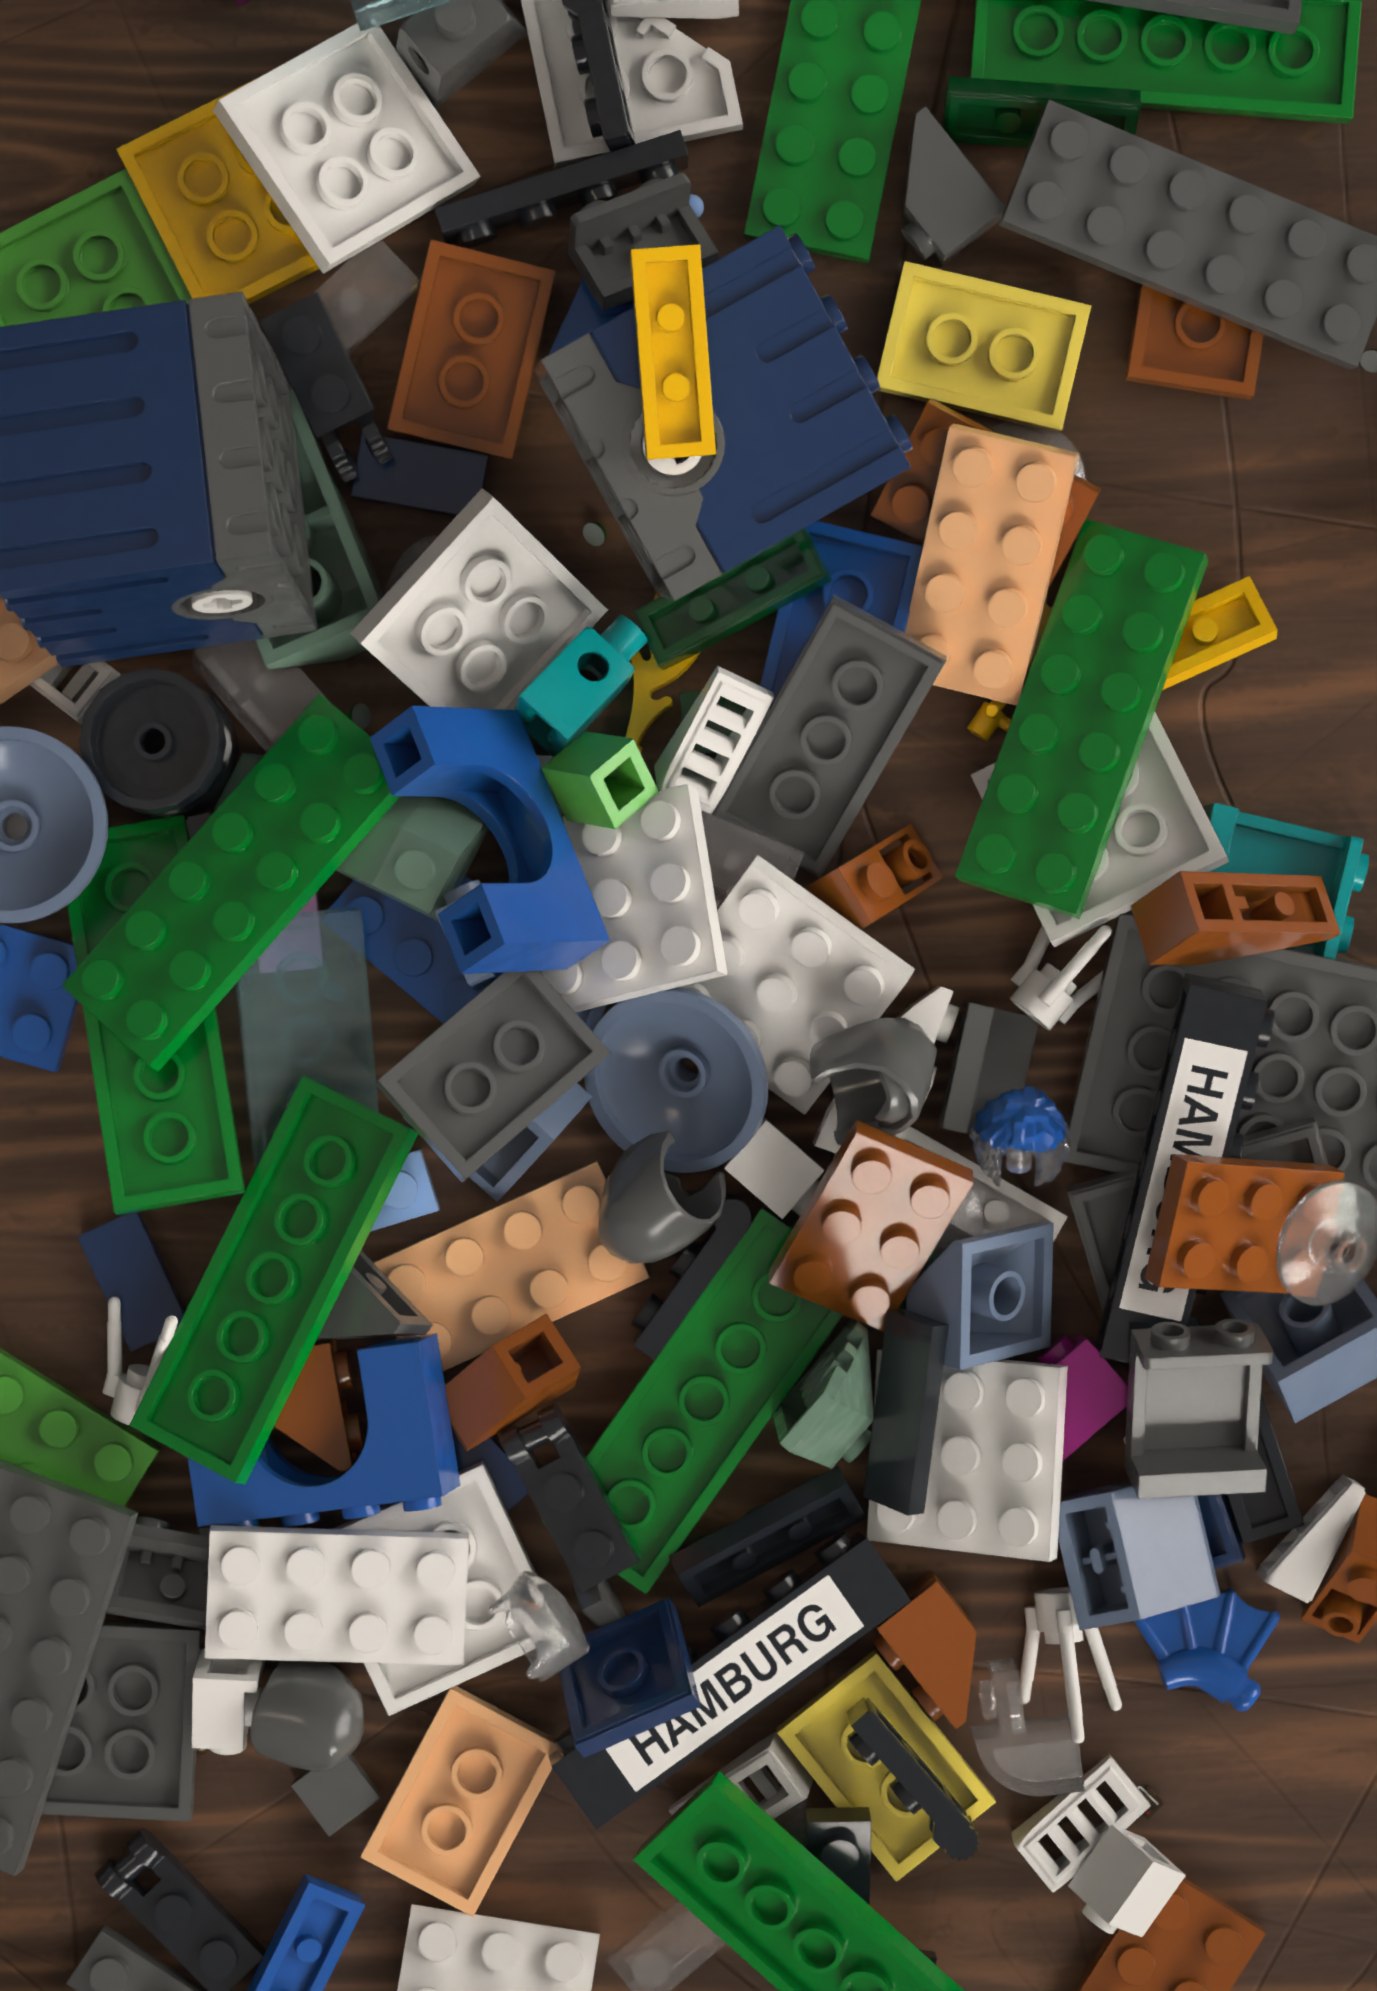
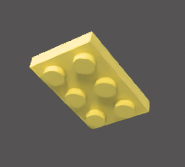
M904 261L877 374V380L880 385L879 391L923 402L933 399L948 408L1060 434L1092 305Z
M874 1649L780 1724L776 1730L780 1738L837 1808L869 1807L871 1816V1851L897 1882L940 1847L932 1838V1832L929 1829V1815L922 1808L916 1814H912L889 1786L896 1777L881 1760L873 1766L868 1764L849 1741L847 1736L854 1729L850 1725L847 1711L864 1697L865 1699L869 1698L966 1810V1816H971V1821H974L994 1805L996 1801L994 1796L890 1666Z

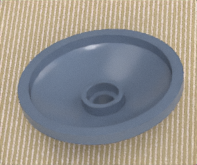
M3 726L0 727V923H24L49 916L61 910L78 897L89 885L101 864L108 838V813L101 787L95 775L84 760L69 746L52 736L33 729ZM16 814L22 815L28 824L25 835L19 839H13L6 829L7 821Z
M677 987L620 1001L609 1009L597 1023L593 1033L611 1053L584 1077L586 1092L592 1096L589 1103L600 1125L609 1137L624 1151L650 1134L668 1131L672 1134L675 1143L667 1149L664 1157V1170L678 1173H695L706 1171L728 1162L755 1136L764 1118L768 1101L766 1066L759 1047L749 1030L724 1005L702 993ZM684 1058L691 1059L697 1065L698 1074L690 1072L685 1067Z

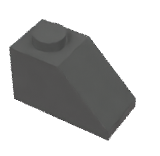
M925 106L915 114L911 128L901 219L905 222L906 226L901 229V232L907 243L921 259L926 260L929 256H932L941 268L999 222L1005 206Z
M361 1250L317 1339L349 1340L426 1335L433 1324Z

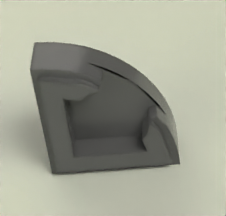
M571 1575L580 1611L596 1627H603L626 1616L609 1579L581 1593Z

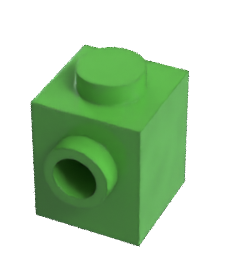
M585 731L541 768L567 821L616 829L659 792L633 738Z

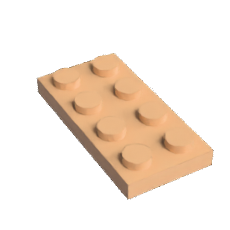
M954 423L949 427L905 629L907 635L946 655V662L933 685L1017 706L1029 673L1078 461V452Z
M598 1161L373 1262L433 1324L427 1334L437 1333L443 1371L484 1353L495 1343L546 1313L553 1322L650 1278L644 1263L631 1264L614 1257L600 1243L598 1230L599 1209L606 1178ZM397 1336V1338L412 1337V1336Z

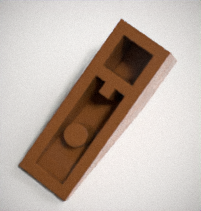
M1179 871L1131 905L1149 965H1202L1331 940L1341 934L1322 876Z

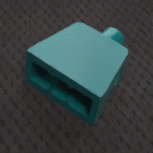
M619 615L601 635L593 628L587 626L519 695L514 710H519L528 735L550 756L555 757L584 733L627 686L635 671L629 661L648 641L641 629L623 615ZM579 671H591L597 676L598 681L585 679Z

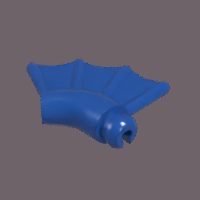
M1228 1589L1226 1592L1220 1593V1596L1134 1622L1158 1660L1159 1675L1167 1691L1183 1686L1198 1687L1222 1704L1228 1701L1236 1711L1245 1712L1254 1704L1261 1693L1259 1683L1247 1677L1248 1669L1278 1624L1280 1613L1274 1610L1268 1612L1255 1609L1247 1605L1236 1594L1234 1589Z

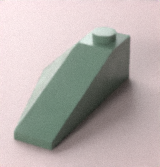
M293 388L290 389L317 630L266 638L263 634V639H256L268 669L343 661L366 651L367 649L350 633L385 595L320 443Z
M242 753L214 808L215 811L264 755ZM401 796L336 871L439 922L434 911L447 905L443 895L461 885L489 828L475 813L454 800L444 797Z
M852 1318L793 1385L773 1414L779 1443L786 1450L831 1469L841 1457L848 1463L852 1462L870 1442L872 1434L867 1429L874 1418L868 1329L864 1323Z

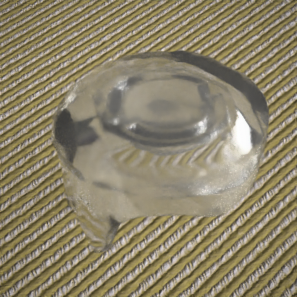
M522 1571L512 1587L490 1606L488 1610L490 1614L500 1611L506 1612V1628L520 1645L531 1663L526 1672L529 1679L538 1677L539 1681L543 1682L558 1674L589 1651L590 1645L585 1638L578 1617L565 1597L535 1573Z

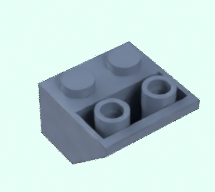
M1128 1481L1071 1492L1060 1498L1058 1540L1079 1631L1141 1620L1220 1596L1198 1496L1138 1499L1131 1482Z

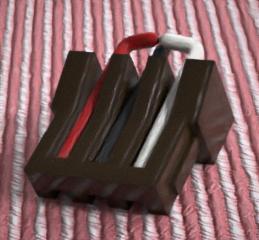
M1138 1786L1137 1788L1143 1791L1142 1795L1151 1805L1142 1814L1149 1819L1164 1803L1150 1786L1146 1789Z

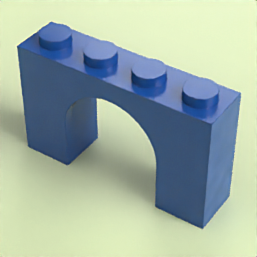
M411 706L370 737L392 796L444 797L464 805L485 823L496 838L504 854L508 867L509 883H481L438 913L460 974L567 970L610 941L519 710Z
M437 1333L376 1341L357 1350L368 1429L361 1455L351 1469L344 1474L317 1475L296 1467L279 1452L270 1436L245 1485L234 1483L187 1457L198 1527L216 1524L221 1526L260 1527L259 1519L281 1517L282 1526L284 1527L298 1526L319 1521V1512L341 1509L343 1519H356L379 1514L381 1512L380 1504L403 1502V1509L406 1512L427 1510L441 1506V1497L459 1487L460 1478Z

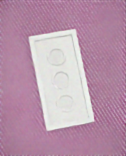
M211 1525L209 1534L205 1658L464 1666L469 1533Z

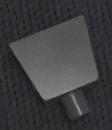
M430 0L400 26L396 51L434 108L437 109L527 35V29L503 0ZM420 56L422 57V59H423L424 62L426 63L427 67H426V66L422 63V61L419 59Z

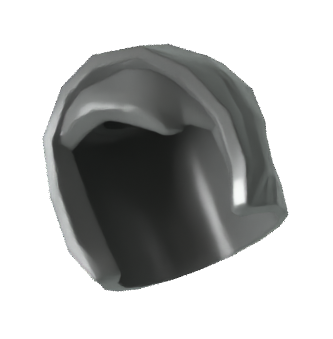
M879 1018L835 1033L812 1046L810 1052L811 1080L814 1084H818L826 1078H830L837 1110L838 1124L836 1131H834V1136L838 1145H842L856 1120L894 1136L905 1131L918 1119L930 1089L937 1053L934 1043L920 1025L905 1018Z
M665 1131L646 1136L631 1145L618 1157L611 1174L605 1181L599 1209L598 1230L600 1243L612 1256L631 1264L654 1263L675 1254L706 1232L720 1217L726 1198L725 1173L718 1171L709 1182L696 1190H683L680 1179L675 1174L664 1170V1157L667 1149L675 1143L672 1134Z
M279 1661L255 1704L251 1719L250 1737L256 1753L281 1762L286 1766L316 1772L331 1769L345 1761L356 1750L364 1734V1712L361 1693L341 1670L327 1662Z

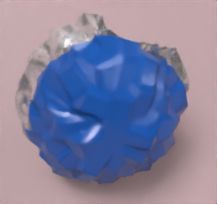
M1025 1086L1023 1089H1011L1001 1093L998 1099L987 1101L984 1108L976 1113V1121L969 1136L974 1142L973 1149L982 1172L987 1177H990L996 1186L1001 1185L1002 1156H1006V1168L1010 1172L1019 1174L1026 1173L1031 1169L1032 1157H1035L1036 1187L1044 1182H1052L1056 1178L1057 1174L1061 1172V1166L1067 1154L1070 1153L1072 1146L1069 1127L1064 1120L1063 1114L1056 1107L1055 1102L1046 1096L1044 1091L1035 1090L1032 1086Z

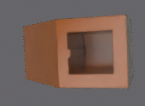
M912 824L806 886L804 889L859 929H863L943 879V876L934 863L929 850L922 843Z
M547 1313L492 1345L445 1385L451 1427L466 1451H469L575 1387L581 1366Z
M317 1339L274 1427L338 1471H346L351 1469L358 1460L356 1452L363 1450L365 1434L360 1413L349 1414L345 1389L354 1388L353 1368L348 1350L338 1351L336 1339Z
M1367 1494L1364 1495L1313 1600L1305 1603L1301 1615V1620L1320 1627L1334 1636L1344 1637L1358 1644L1377 1621V1498Z
M932 1571L906 1591L911 1600L908 1604L876 1626L880 1635L873 1640V1643L895 1671L905 1665L920 1685L914 1688L912 1692L930 1717L937 1721L945 1715L952 1726L957 1729L966 1722L977 1631L972 1620Z

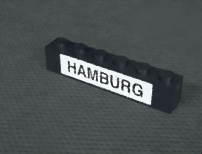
M1188 973L1184 975L1096 1338L1100 1357L1129 1363L1131 1329H1148L1161 1322H1176L1187 1327L1198 1326V1318L1190 1317L1195 1294L1205 1295L1207 1290L1163 1288L1154 1285L1144 1278L1172 1155L1241 1158L1244 1136L1235 1132L1241 1109L1250 1111L1253 1107L1259 1083V1073L1251 1071L1256 1047H1267L1274 1024L1275 1012L1274 1010L1266 1009L1268 1001L1261 989Z
M846 1532L837 1534L814 1552L819 1561L799 1575L796 1574L794 1569H791L775 1578L762 1590L766 1596L765 1600L747 1613L742 1607H737L724 1615L710 1628L715 1636L696 1650H693L689 1644L686 1645L701 1707L586 1758H583L574 1746L571 1727L553 1741L557 1750L548 1756L551 1766L596 1830L911 1601L867 1537L860 1532H857L850 1538Z

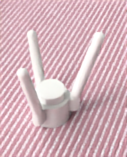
M1042 925L1024 964L1010 979L1019 987L1011 996V1001L1035 1022L1049 1031L1058 1020L1066 1024L1081 1005L1099 992L1103 971L1074 994L1072 993L1077 986L1072 980L1112 933L1110 926H1101L1060 972L1049 963L1041 971L1037 970L1050 943Z
M111 1297L108 1300L107 1375L102 1393L114 1398L110 1411L111 1416L115 1420L129 1425L174 1336L178 1319L173 1315L165 1319L150 1366L132 1364L129 1365L127 1374H123L121 1302L118 1297Z
M1070 1587L1035 1591V1606L1024 1608L1026 1635L1017 1698L1021 1704H1027L1030 1700L1040 1632H1044L1046 1644H1060L1071 1736L1075 1743H1082L1085 1736L1074 1643L1083 1641V1631H1079ZM1098 1627L1086 1629L1084 1631L1110 1708L1118 1711L1122 1707V1702Z

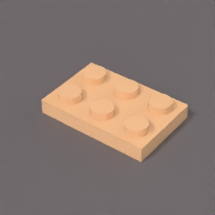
M457 1686L449 1688L367 1841L361 1858L473 1917L552 1770L548 1756L557 1750L553 1744L556 1738Z

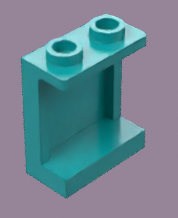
M1219 803L1205 805L1204 811L1230 861L1210 872L1322 876L1341 934L1331 940L1290 948L1321 954L1323 957L1336 959L1337 953L1345 954L1354 929V917L1346 915L1352 890L1361 891L1369 866V855L1361 853L1364 839L1355 836H1340L1240 812L1239 808Z

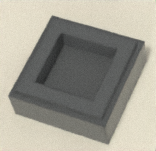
M352 1754L345 1761L331 1769L320 1772L307 1770L296 1778L291 1785L328 1836H331L378 1801L382 1794Z

